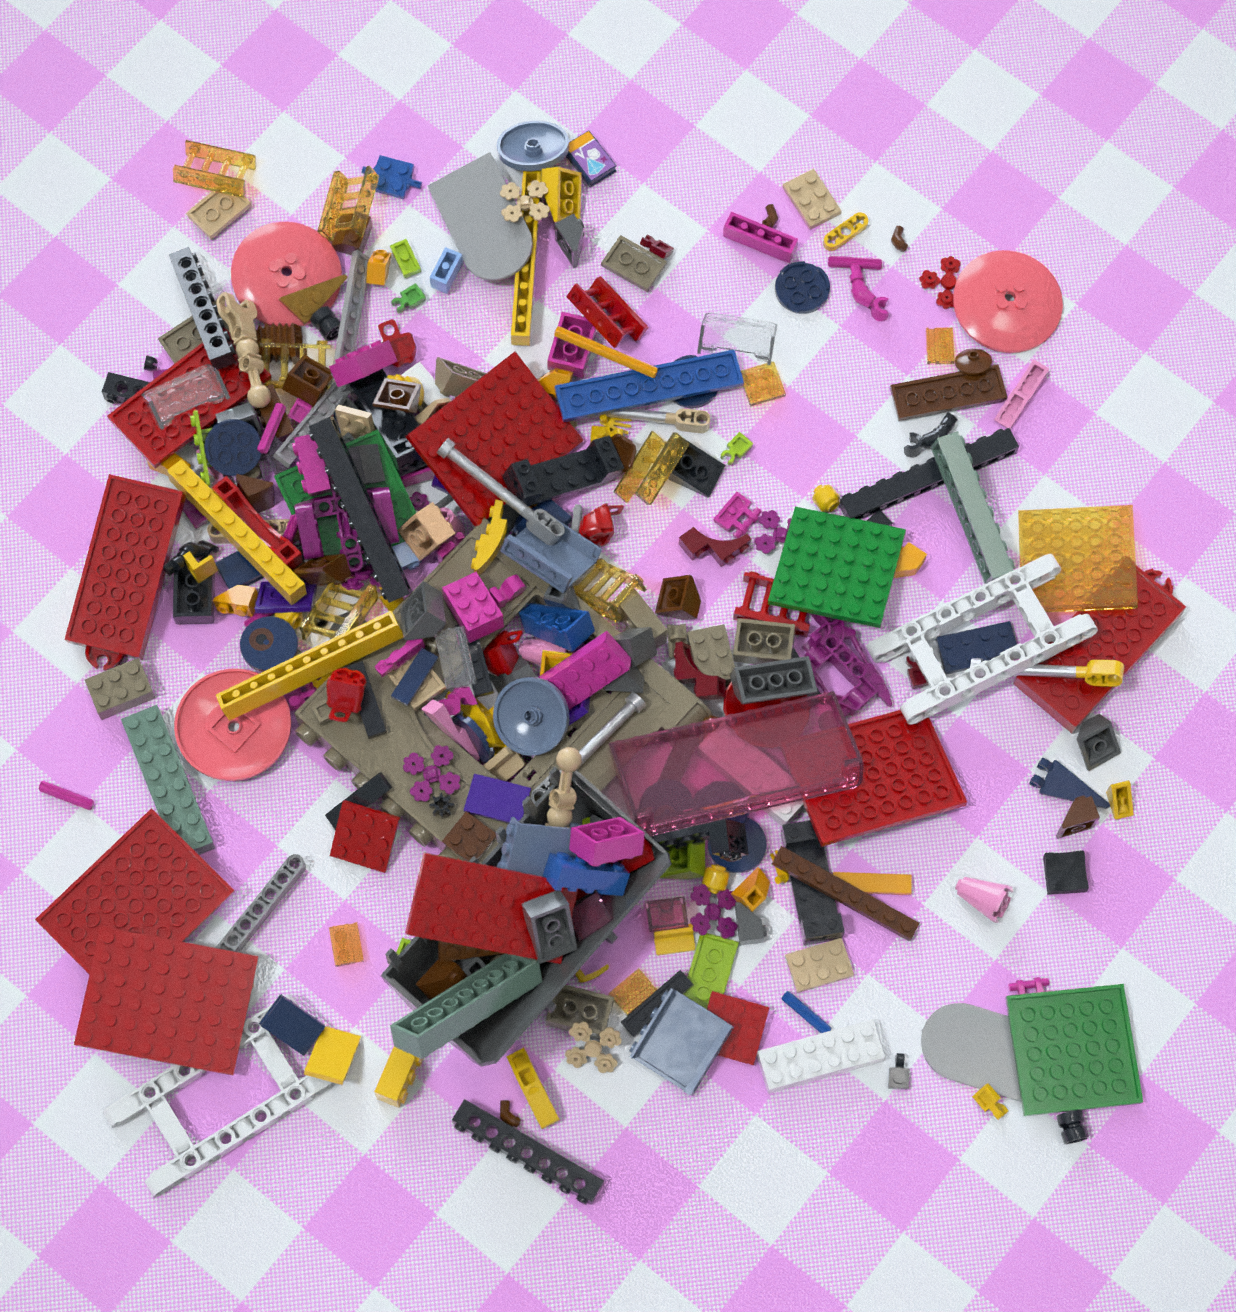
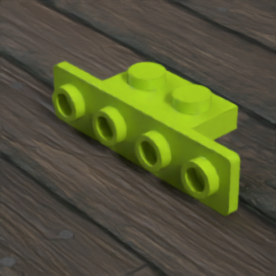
M197 410L193 411V416H190L191 426L196 429V434L193 435L195 446H199L200 452L197 453L198 465L202 464L203 472H200V478L210 486L208 467L212 466L205 455V440L212 428L201 430Z

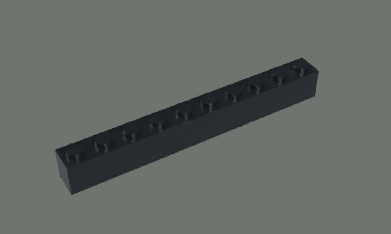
M331 416L310 425L309 436L318 446L316 449L318 456L325 461V471L334 481V484H332L333 489L342 499L340 503L344 512L349 514V524L358 534L356 537L360 547H364L366 552L364 555L365 559L374 569L372 574L375 581L379 582L382 587L380 591L384 600H388L390 603L412 593V589L334 417Z
M1010 428L998 429L993 435L988 437L982 436L976 442L966 443V446H964L966 452L970 453L972 457L974 471L1017 454L1019 445ZM932 457L922 465H913L908 471H899L889 479L883 478L878 480L875 485L870 487L867 485L860 488L856 493L845 494L840 499L839 507L845 517L862 520L874 515L879 510L883 511L940 487L945 483L936 460Z

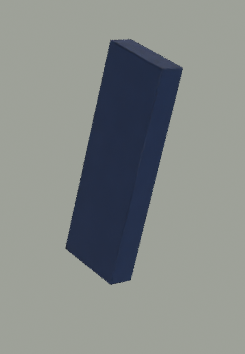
M421 648L391 694V698L408 707L437 663L438 656Z

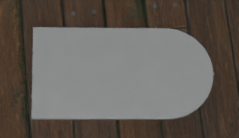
M491 152L427 186L459 252L462 254V259L467 268L480 279L498 281L513 276L524 267L531 255L533 240L523 216L516 223L505 221L504 216L501 215V211L508 205L515 206L517 204L513 198L506 200V197L500 196L502 186L507 184Z
M952 1003L937 1009L928 1018L921 1030V1048L928 1065L937 1074L946 1079L978 1089L989 1083L998 1095L1021 1102L1008 1016L966 1003Z

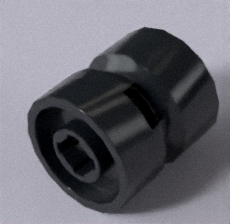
M324 306L313 313L310 322L319 330L324 340L331 341L337 338L340 320L335 317V313L331 308Z
M1073 1110L1056 1116L1059 1128L1063 1129L1061 1136L1064 1144H1072L1089 1138L1087 1127L1082 1124L1085 1121L1082 1110Z

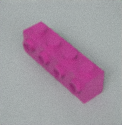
M732 211L723 229V237L789 264L797 250L798 238Z

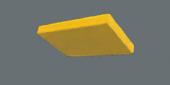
M325 1026L317 1038L304 1070V1075L343 1085L361 1041V1036Z

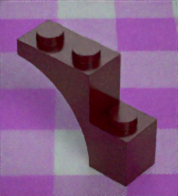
M692 527L679 537L678 544L692 561L696 558L700 559L708 551L722 567L725 564H731L740 553L745 554L751 548L752 539L748 534H745L733 540H715L703 535L695 527Z
M675 642V668L673 671L675 679L682 684L696 683L694 686L696 697L704 701L726 699V680L719 676L702 673L693 660L691 646L684 642Z

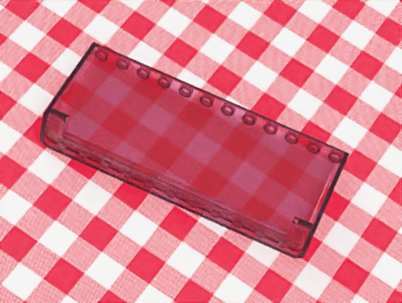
M834 691L609 743L610 755L629 818L649 836L856 788L863 780L864 762Z

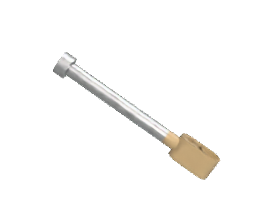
M631 408L606 414L607 417L675 424L679 431L705 433L710 428V415L703 410L682 408L676 413ZM704 420L706 423L699 424L697 421Z

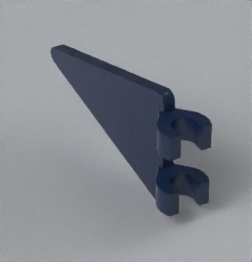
M1042 757L1037 768L1048 772L1045 779L1034 774L1029 782V785L1040 788L1039 793L1042 795L1074 801L1075 798L1083 795L1086 797L1092 796L1096 807L1105 809L1110 807V804L1057 760L1051 763Z

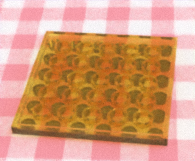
M1133 505L1018 510L1020 567L1047 554H1053L1061 567L1060 573L1054 579L1032 589L1045 612L1138 608Z

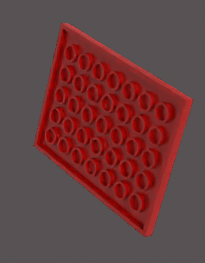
M516 351L405 436L475 527L482 523L483 518H489L490 508L495 505V500H502L446 456L443 459L436 453L447 438L455 443L454 448L506 489L507 486L502 475L512 463L528 459L530 465L565 456L584 441L569 421L563 422L560 409Z
M901 710L780 743V750L821 847L967 805L965 795L929 717L918 723L908 724Z
M151 808L53 901L35 921L90 974L100 926L184 942L235 890Z
M100 926L74 1046L234 1076L259 956Z

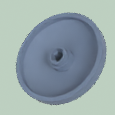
M547 121L518 123L506 129L497 140L499 159L508 167L522 171H537L552 167L562 161L569 151V138L566 131L560 126Z
M525 677L509 683L499 693L494 705L493 721L498 736L507 747L519 754L534 756L554 749L563 740L569 725V709L563 694L555 685L542 678Z

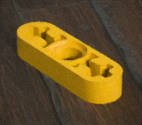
M858 212L824 236V248L828 251H835L864 231L868 225L867 215ZM857 219H858L859 221L863 220V224H861V223L856 224ZM843 228H848L851 231V233L849 235H843L841 233V230ZM829 239H830L831 241H833L834 239H836V240H835V244H833V243H830V244H829V243H828Z

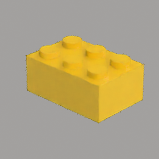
M393 1047L374 1091L376 1098L397 1108L400 1107L401 1103L405 1104L409 1094L407 1093L408 1086L413 1085L416 1078V1067L421 1066L423 1059Z

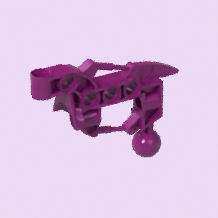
M809 613L820 627L809 635L810 639L802 646L807 652L804 657L809 656L814 679L827 696L826 702L836 708L835 711H826L821 714L818 720L820 730L825 731L842 726V719L848 714L852 716L856 714L876 694L888 707H891L892 701L887 686L874 668V665L868 663L862 647L855 636L856 631L845 627L843 620L832 618L833 622H829L825 616ZM851 639L864 663L843 643L844 640ZM826 642L831 643L834 648H829ZM839 656H844L847 662L841 661ZM825 661H829L854 686L845 696L829 694L823 685V681L816 671ZM853 670L859 671L860 676L855 675Z

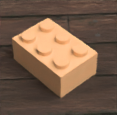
M433 502L415 513L398 529V532L419 561L437 550L455 534L452 525L445 520L440 508L435 506Z

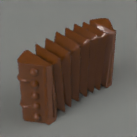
M279 322L278 326L272 323L271 327L266 323L264 328L259 324L257 330L255 329L259 355H261L264 365L266 361L271 363L272 360L277 363L278 358L281 363L283 360L288 363L290 359L293 364H296L304 355L301 326L292 323L289 327L286 323L283 327Z

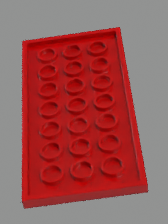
M226 328L222 329L223 332L227 331L231 340L228 342V345L232 344L236 352V345L233 343L234 340H232L230 332ZM202 342L108 414L107 417L156 469L194 439L193 435L196 434V429L191 426L190 416H193V411L198 410L200 427L203 430L217 421L215 414L234 408L247 398L248 391L251 388L249 375L239 369L237 354L233 356L236 363L214 371ZM265 368L259 375L262 385L272 378Z
M423 852L405 934L537 959L525 922L522 903L556 890L546 880L547 878L543 876ZM562 887L561 892L569 903L572 918L577 891L569 892L568 888ZM563 955L547 962L561 964Z

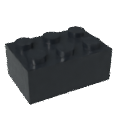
M185 564L180 571L176 570L174 572V621L176 624L214 623L215 573L198 583L189 571L187 564Z

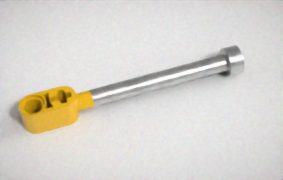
M972 658L970 668L983 662L982 658ZM1091 660L1087 663V666L1036 664L1016 675L1085 678V681L1092 686L1116 687L1122 684L1124 665L1116 660Z

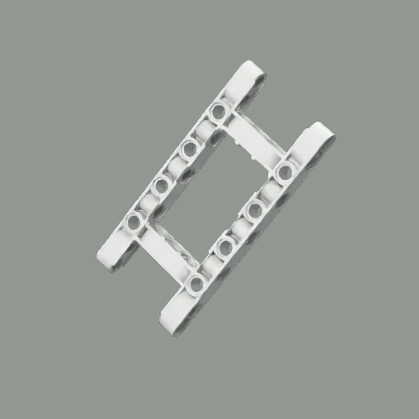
M1053 554L1044 555L907 622L867 644L866 648L875 663L882 661L884 663L910 650L929 684V689L907 699V702L900 707L908 724L918 723L1097 633L1098 628L1089 614H1079L1054 627L1032 589L1054 579L1061 571V567ZM1013 600L1035 638L1023 644H1017L1001 652L999 656L989 661L985 660L965 670V673L953 679L947 678L942 664L938 663L932 647H929L928 641Z
M292 994L285 996L289 1000L291 999L292 1002H294L296 1005H298ZM272 1005L245 1021L239 1051L249 1044L253 1045L281 1091L195 1146L166 1099L169 1094L180 1087L183 1089L202 1077V1074L206 1072L205 1070L173 1065L103 1110V1114L112 1128L119 1125L123 1126L148 1110L174 1152L176 1158L150 1173L151 1176L144 1181L153 1198L167 1192L336 1085V1083L307 1075L298 1080L270 1035V1032L259 1024ZM254 1025L260 1026V1029H259L258 1032H256V1033H251V1032H250V1029H251L252 1026H254ZM183 1069H191L188 1076H181ZM149 1090L156 1091L152 1098H146L147 1092ZM294 1092H301V1097L298 1100L291 1099V1095ZM264 1113L267 1115L263 1122L257 1121L259 1114ZM224 1136H232L231 1142L228 1144L222 1143ZM195 1157L197 1159L193 1166H187L189 1158Z

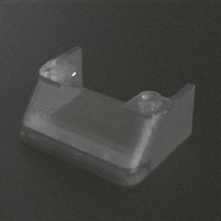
M712 312L705 313L701 324L697 354H701V351L713 353L718 348L726 350L735 349L738 352L754 354L758 361L767 362V365L771 366L778 325L773 322Z
M211 364L201 366L142 394L156 425L160 429H164V427L172 424L171 420L174 419V416L208 401L216 404L223 401L224 398L230 399L219 371Z

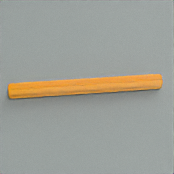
M558 326L554 332V336L637 372L655 378L657 375V367Z

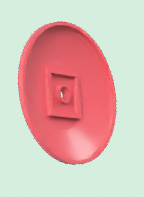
M274 222L254 230L237 248L231 265V282L237 300L240 304L246 299L254 302L257 310V317L255 319L264 324L267 323L269 326L272 323L278 326L279 322L283 327L286 323L289 327L292 323L301 327L311 324L310 320L303 324L278 299L342 275L338 255L331 243L318 231L296 222ZM284 268H289L292 274L284 276L281 271ZM340 287L321 307L329 306L331 308L338 297Z
M993 251L975 258L960 273L953 292L954 311L964 331L977 343L998 352L1019 353L1041 345L1053 334L1062 315V294L1053 274L1038 260L1016 251ZM1005 295H1012L1014 297V300L1008 301L1005 298Z
M246 669L216 671L194 683L181 699L174 721L175 738L184 758L200 773L223 781L248 779L271 767L285 750L291 732V714L284 695L230 721L221 710L216 694L259 673ZM230 724H239V729L234 732L230 731Z

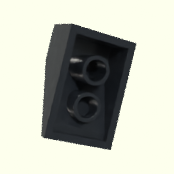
M679 436L670 440L655 471L670 481L708 498L725 465Z

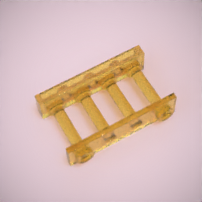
M190 140L185 141L187 158L183 166L174 165V183L244 198L246 192L245 180L243 178L247 169L256 170V155ZM195 157L205 159L201 170L190 168ZM212 161L223 163L218 174L208 172ZM230 165L240 167L236 178L225 176Z
M370 165L366 167L364 176L347 179L340 170L334 171L317 230L329 242L333 241L335 232L340 230L353 229L360 237H363L379 181V175ZM362 184L360 191L346 193L348 186ZM358 199L356 206L342 208L344 201ZM353 214L352 221L338 223L340 216Z
M261 339V342H257L259 347H262V361L264 368L269 373L270 347H281V377H279V380H272L271 378L264 386L273 384L274 388L282 389L288 374L289 348H300V359L304 354L307 356V348H317L318 363L326 367V349H331L332 344H328L326 340H317V344L276 343L272 342V339Z
M651 431L635 456L633 467L625 472L613 492L625 503H628L632 495L635 494L646 505H652L689 443L675 432L672 433L668 441H664L654 431Z
M600 558L594 565L595 567L578 586L575 585L573 587L576 595L598 614L618 622L621 618L617 611L618 606L635 588L643 592L647 589L639 575L628 573L608 564L604 559ZM600 572L604 574L589 591H583ZM611 578L616 579L601 596H595ZM623 583L627 584L612 602H606Z
M327 584L326 589L305 620H302L299 629L302 639L306 641L311 632L335 638L360 626L379 599L376 585L369 584L365 590L359 591L347 590L341 584ZM338 593L359 598V600L353 605L334 598ZM329 606L349 611L350 613L347 617L343 618L326 613V610ZM320 619L340 624L341 627L339 630L333 631L316 625Z

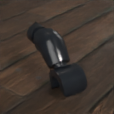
M947 412L940 425L934 428L933 431L923 434L922 437L914 432L909 433L910 443L913 442L916 445L905 446L904 454L910 458L916 457L921 453L922 447L925 449L931 448L937 438L950 433L949 431L953 429L958 419L953 414Z
M201 540L197 544L186 543L179 548L177 556H174L163 569L171 576L176 570L180 571L185 566L186 562L183 555L189 551L196 560L202 561L208 557L211 551L217 553L220 549L205 540Z

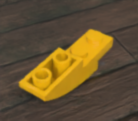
M495 500V505L490 508L489 517H492L491 524H487L486 534H481L480 540H476L475 543L477 555L476 558H472L471 569H474V572H477L478 575H481L492 563L503 544L507 532V520L502 519L504 505L503 501Z
M448 691V693L446 694V699H448L447 695L450 694L451 691ZM477 698L475 699L478 704L462 705L460 701L462 715L465 718L470 717L488 737L486 739L488 746L504 748L505 744L496 732L493 716Z
M523 1047L506 1056L541 1129L559 1121L560 1119L525 1048Z

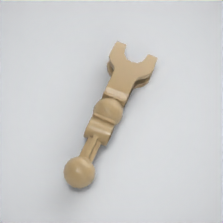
M223 292L217 298L218 313L228 324L231 338L234 340V345H236L239 369L249 375L251 388L248 391L247 399L253 407L263 408L271 401V393L266 386L261 384L259 376L263 372L264 363L261 360V355H259V346L253 322L257 317L256 306L254 302L247 299L239 305L232 294Z
M572 747L563 748L556 757L557 765L561 769L559 788L551 790L549 794V805L551 807L547 813V821L549 823H546L545 826L569 828L568 825L572 821L571 810L574 809L576 802L575 790L570 787L572 774L579 769L582 763L581 754Z

